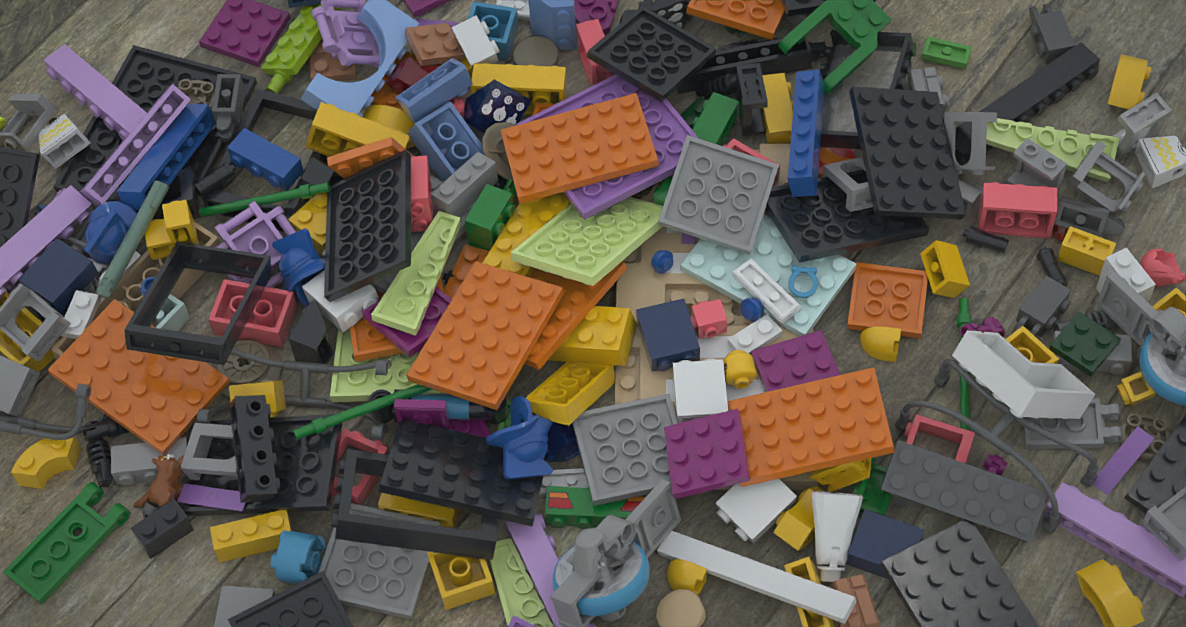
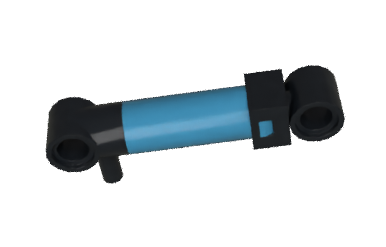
M383 389L376 390L370 395L368 402L391 393ZM394 389V393L403 389ZM419 394L408 398L409 400H446L449 419L487 420L491 424H500L507 419L509 414L506 397L503 399L498 410L490 409L489 407L450 394ZM394 404L371 412L372 417L377 422L387 423L394 418L395 423H398Z

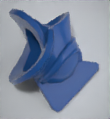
M109 201L99 205L92 211L89 219L90 224L86 230V241L88 244L85 246L84 251L90 253L94 261L103 264L112 261L137 215L135 209L121 201Z
M304 228L274 241L272 247L282 254L279 270L283 277V290L296 291L302 305L308 307L310 303L302 286L325 270V258L319 257L320 254L314 249L309 230Z
M524 396L513 397L510 427L496 431L486 439L488 445L503 448L504 477L508 480L548 476L553 472V469L543 460L548 448L547 434L553 422L539 417L540 415L538 414L533 416L530 402Z

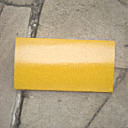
M567 361L526 397L530 402L532 412L553 422L570 425L615 384L614 365Z

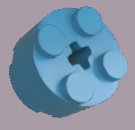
M282 531L277 553H274L271 558V568L275 569L277 579L283 583L296 585L318 574L323 560L321 558V550L326 551L324 538L319 535L302 532Z

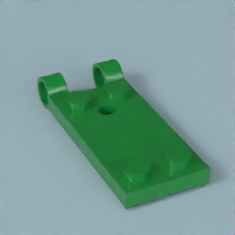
M90 482L3 573L42 605L116 527H121L127 522L131 512L122 504L117 503L111 507L104 517L100 516L89 506L96 505L103 497L104 491L94 482ZM82 529V534L74 536L75 530Z

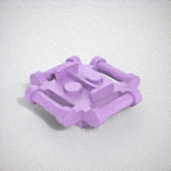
M321 0V7H316L311 11L313 19L317 21L323 39L322 46L324 51L331 53L333 58H339L343 66L365 64L379 67L380 55L377 42L367 26L357 18L366 4L365 0ZM333 7L351 8L355 12L335 11Z
M255 201L248 205L249 208L223 225L218 224L214 227L219 237L224 241L217 248L271 256V270L279 266L282 256L280 252L272 247V243L283 238L271 221L276 219L287 236L296 232L284 216V210L281 206L266 214L262 212ZM252 216L256 217L255 220L248 223L232 235L228 234L229 231H231L244 221L248 220ZM281 272L270 278L266 287L274 288L283 282ZM228 275L232 281L250 284L253 278Z

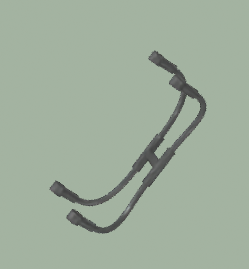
M234 348L231 352L232 355L264 365L279 367L289 371H300V396L285 395L286 405L307 407H334L343 410L355 407L345 403L331 402L326 398L310 397L311 373L354 372L375 368L376 375L386 376L388 369L392 366L389 359L352 366H329V364L286 360L284 362L274 361ZM231 402L207 410L199 409L197 422L210 424L211 418L219 412L228 410ZM371 413L362 415L378 424L372 427L371 439L383 441L384 434L388 430L386 423L377 422Z
M951 359L944 360L940 364L939 372L934 379L936 384L944 387L951 377L948 374L951 366L973 388L989 400L991 405L1002 411L1005 415L990 431L977 421L973 422L952 409L936 403L916 400L908 402L901 408L900 416L895 426L904 432L908 422H912L910 418L911 408H930L963 422L970 427V430L1000 449L1006 455L1010 454L1031 472L1047 493L1052 510L1042 529L1051 535L1060 523L1058 521L1060 516L1058 502L1051 487L1039 471L1027 459L1015 451L1012 445L1000 438V435L1014 420L1026 429L1033 430L1041 436L1082 455L1090 464L1080 482L1088 488L1093 485L1098 477V465L1095 457L1085 449L1040 428L1030 418H1019L1013 415L1008 405L994 398L958 363Z
M78 384L76 388L77 407L75 416L77 420L74 427L39 423L37 420L0 413V431L18 435L27 434L50 440L70 439L77 433H82L83 418L86 417V407L91 395V386ZM102 412L97 421H103V418L107 415ZM38 428L49 431L64 432L65 434H53L37 431L35 429Z

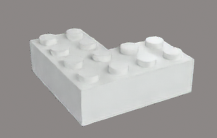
M967 330L952 355L960 362L959 365L964 370L971 372L980 385L988 387L993 392V397L1008 405L1010 412L1019 418L1080 419L1095 396L1094 392L1061 364L1030 362L998 333H982L981 331Z

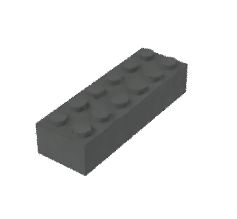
M899 440L896 441L894 446L895 453L891 455L879 489L880 491L962 520H969L979 526L1027 543H1032L1048 496L1045 491Z

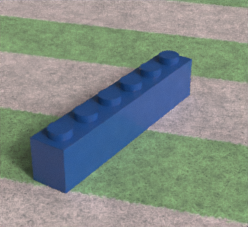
M820 69L797 71L788 167V182L793 197L817 195L824 102V84Z
M187 104L117 190L123 203L131 205L136 211H139L155 180L163 182L168 186L216 124L209 104Z

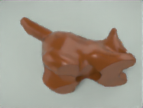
M173 454L158 456V458L152 459V462L158 468V474L150 485L148 492L134 503L133 506L135 508L143 507L146 501L149 500L159 505L160 508L173 499L176 502L178 501L183 488L179 484V478L184 474L180 468L184 455L178 460L175 459Z

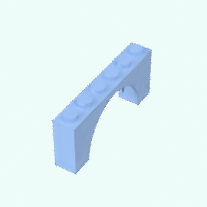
M368 0L357 18L367 26L377 42L380 55L377 72L365 80L348 83L335 81L317 73L300 99L318 110L320 103L323 102L333 104L341 110L353 112L362 117L363 114L360 113L362 107L366 109L369 107L374 99L371 96L372 92H379L386 82L382 79L385 74L390 76L396 67V64L393 63L396 58L400 60L407 50L404 47L406 42H408L405 36L406 28L418 26L419 23L387 0Z

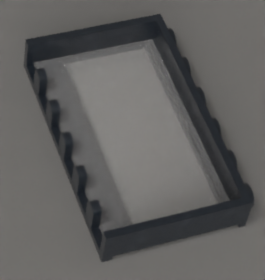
M831 30L830 32L833 48L827 47L826 57L828 63H821L820 65L822 80L857 50L836 30ZM878 33L877 48L874 54L830 94L824 95L820 147L861 150L849 90L852 86L905 90L906 75L911 72V59L916 55V43H913L911 33Z

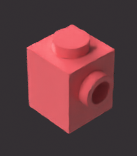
M721 299L710 302L702 301L692 306V316L690 318L698 339L704 337L712 338L727 332V317Z

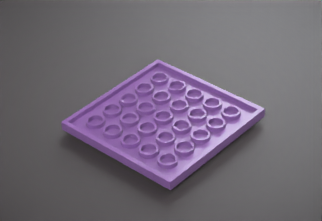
M617 75L599 82L516 124L527 123L637 93L659 166L565 191V195L584 220L673 175L687 135L698 138L667 99L660 102Z

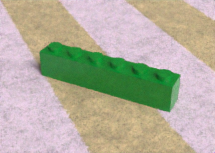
M713 92L710 99L705 100L700 117L694 119L692 131L699 139L722 146L739 115V101ZM673 175L663 179L661 187L655 189L652 197L655 204L664 205Z

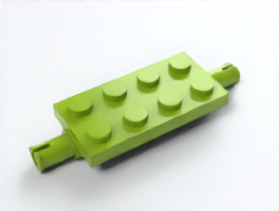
M321 4L303 6L300 14L289 25V29L278 41V45L273 52L267 56L261 69L265 74L273 75L274 77L265 87L264 91H272L278 94L285 83L290 82L292 75H297L321 41L322 36L317 21L313 19L311 13L314 8L321 7ZM333 7L335 11H342L341 8Z

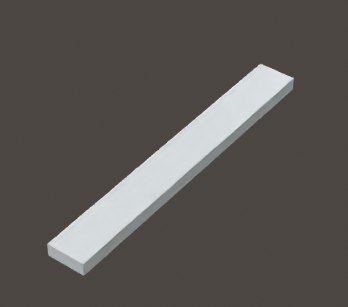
M671 531L657 550L658 554L662 557L695 563L707 568L708 574L844 624L857 602L854 596Z

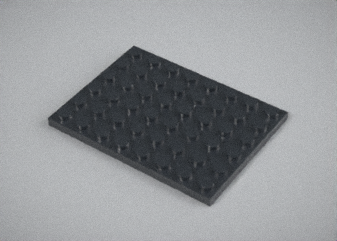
M133 45L112 84L145 112H148L166 89L172 84L178 87V83L183 79L210 82L215 89L218 74L241 73ZM241 74L245 88L244 110L257 85L256 77ZM93 115L83 133L90 141V144L67 161L53 186L56 192L63 188L67 189L70 185L80 192L122 143L123 140L115 129L113 131L110 130L101 117L96 118ZM216 124L182 167V169L191 167L197 181L211 173L226 144L225 141L223 142L220 139ZM131 172L126 176V178L121 182V184L116 188V190L111 194V196L107 200L121 201L117 193V190L124 183V181L131 174ZM195 191V200H196L199 195H198V193ZM181 193L163 198L161 203L179 198Z

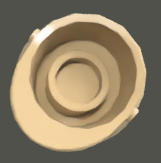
M678 589L668 593L660 601L656 613L660 627H700L706 617V612L700 598L694 592L687 589Z

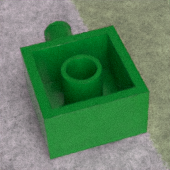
M508 180L503 190L486 184L465 219L469 246L487 251L491 250L515 211L513 200L517 192L515 184L513 183L511 186L513 180Z

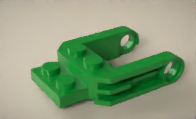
M826 0L779 43L778 47L786 55L794 45L800 44L821 24L829 20L834 29L852 47L857 49L823 80L825 96L830 94L874 54L877 48V34L892 21L873 0Z

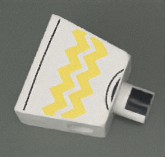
M65 114L59 118H52L49 121V125L39 133L40 153L55 169L90 144L87 137Z
M1164 136L1138 140L1135 155L1143 172L1146 173L1145 176L1151 188L1177 179L1186 173V147H1182L1178 137Z

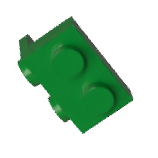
M875 457L871 459L870 478L862 480L861 486L856 485L853 494L863 496L859 512L863 513L864 509L885 516L892 494L880 491L879 489L887 467L874 464Z

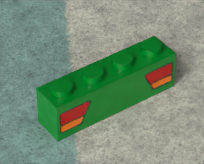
M547 486L545 505L546 525H551L555 528L576 526L580 529L597 527L608 515L625 520L647 495L593 506L589 488Z

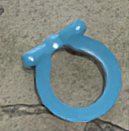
M793 265L791 268L792 274L788 281L789 290L799 298L812 296L818 287L817 268ZM800 273H807L813 282L812 288L807 292H799L794 287L793 282Z

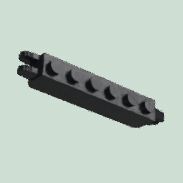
M782 38L716 51L715 56L684 82L677 91L678 94L696 91L698 86L711 79L727 73L736 74V66L760 63L762 75L810 69L812 62L826 57L827 47L825 42L812 43L808 42L806 38L800 44L794 45L785 55L778 47L779 43L784 39Z

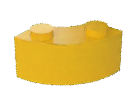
M1123 54L1120 55L1108 100L1109 105L1131 109L1143 101L1145 92H1141L1143 80L1148 81L1152 68L1147 66L1148 60Z
M371 105L365 109L362 118L377 121L391 129L400 130L404 134H407L415 124L403 110L386 105ZM410 137L405 149L415 146Z
M76 436L67 440L44 438L24 451L13 466L11 473L19 486L44 489L47 481L55 474L75 470L82 448Z
M818 486L804 489L798 497V503L790 510L782 512L775 523L778 526L773 533L798 551L815 539L812 491L825 492Z
M1101 559L1076 572L1083 596L1094 606L1104 627H1133L1144 621L1141 613L1143 605L1137 596H1133L1116 565L1111 566L1108 562Z

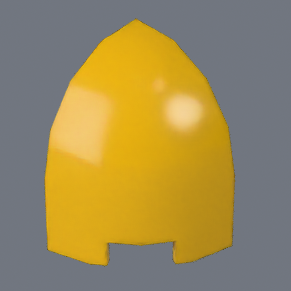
M878 326L867 328L860 335V344L864 351L872 358L896 362L901 329Z
M672 560L666 572L668 584L673 591L687 589L699 597L707 581V568L686 560Z

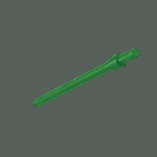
M329 182L312 186L311 184L300 185L299 188L200 208V218L249 208L248 205L253 201L258 206L296 198H313V195L330 192L331 188Z
M967 298L959 299V315H957L959 343L962 340L960 335L961 327L968 323L972 324L971 315H969V299ZM960 375V414L970 419V384ZM960 421V428L970 431V427Z
M417 384L324 419L319 417L311 420V424L294 429L293 432L296 440L313 433L318 435L326 432V429L392 405L395 403V399H408L433 389Z

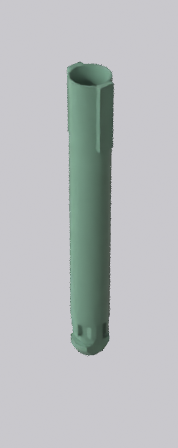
M154 181L100 282L101 286L96 289L97 295L102 298L108 299L112 295L111 291L115 290L169 189L165 183Z

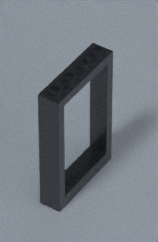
M258 89L230 144L244 128L252 132L264 107L314 120L317 110L295 97H286L272 91ZM228 149L218 167L222 166L225 162L228 165L233 164L230 161ZM315 151L312 152L309 161L313 157L328 162V156ZM300 177L295 189L299 188L300 185L310 183ZM224 182L210 190L207 194H204L202 200L205 207L248 198L222 191L226 183ZM310 198L289 200L286 208L282 207L287 220L302 208ZM267 204L259 207L263 213L267 214L278 206ZM246 209L222 213L219 215L233 218ZM252 216L251 218H249V219L246 220L245 222H249V223H250V222H252L253 220H255L256 217H255V216ZM276 219L271 221L278 231L284 232Z
M177 241L124 329L126 349L225 365L272 276L271 256ZM185 268L253 278L222 338L151 327Z
M347 449L346 459L340 460L338 473L343 475V477L338 476L336 492H341V494H336L334 509L339 511L333 512L331 524L332 528H336L335 539L493 560L497 542L498 519L482 515L481 532L349 514L355 473L382 477L389 455Z

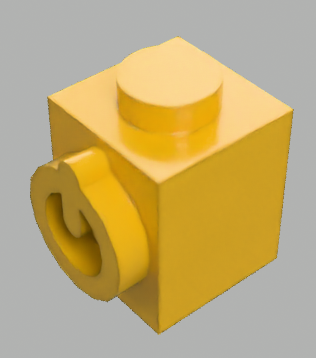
M1141 372L1122 379L1121 383L1116 386L1125 406L1129 404L1130 407L1154 398L1156 392L1147 384Z

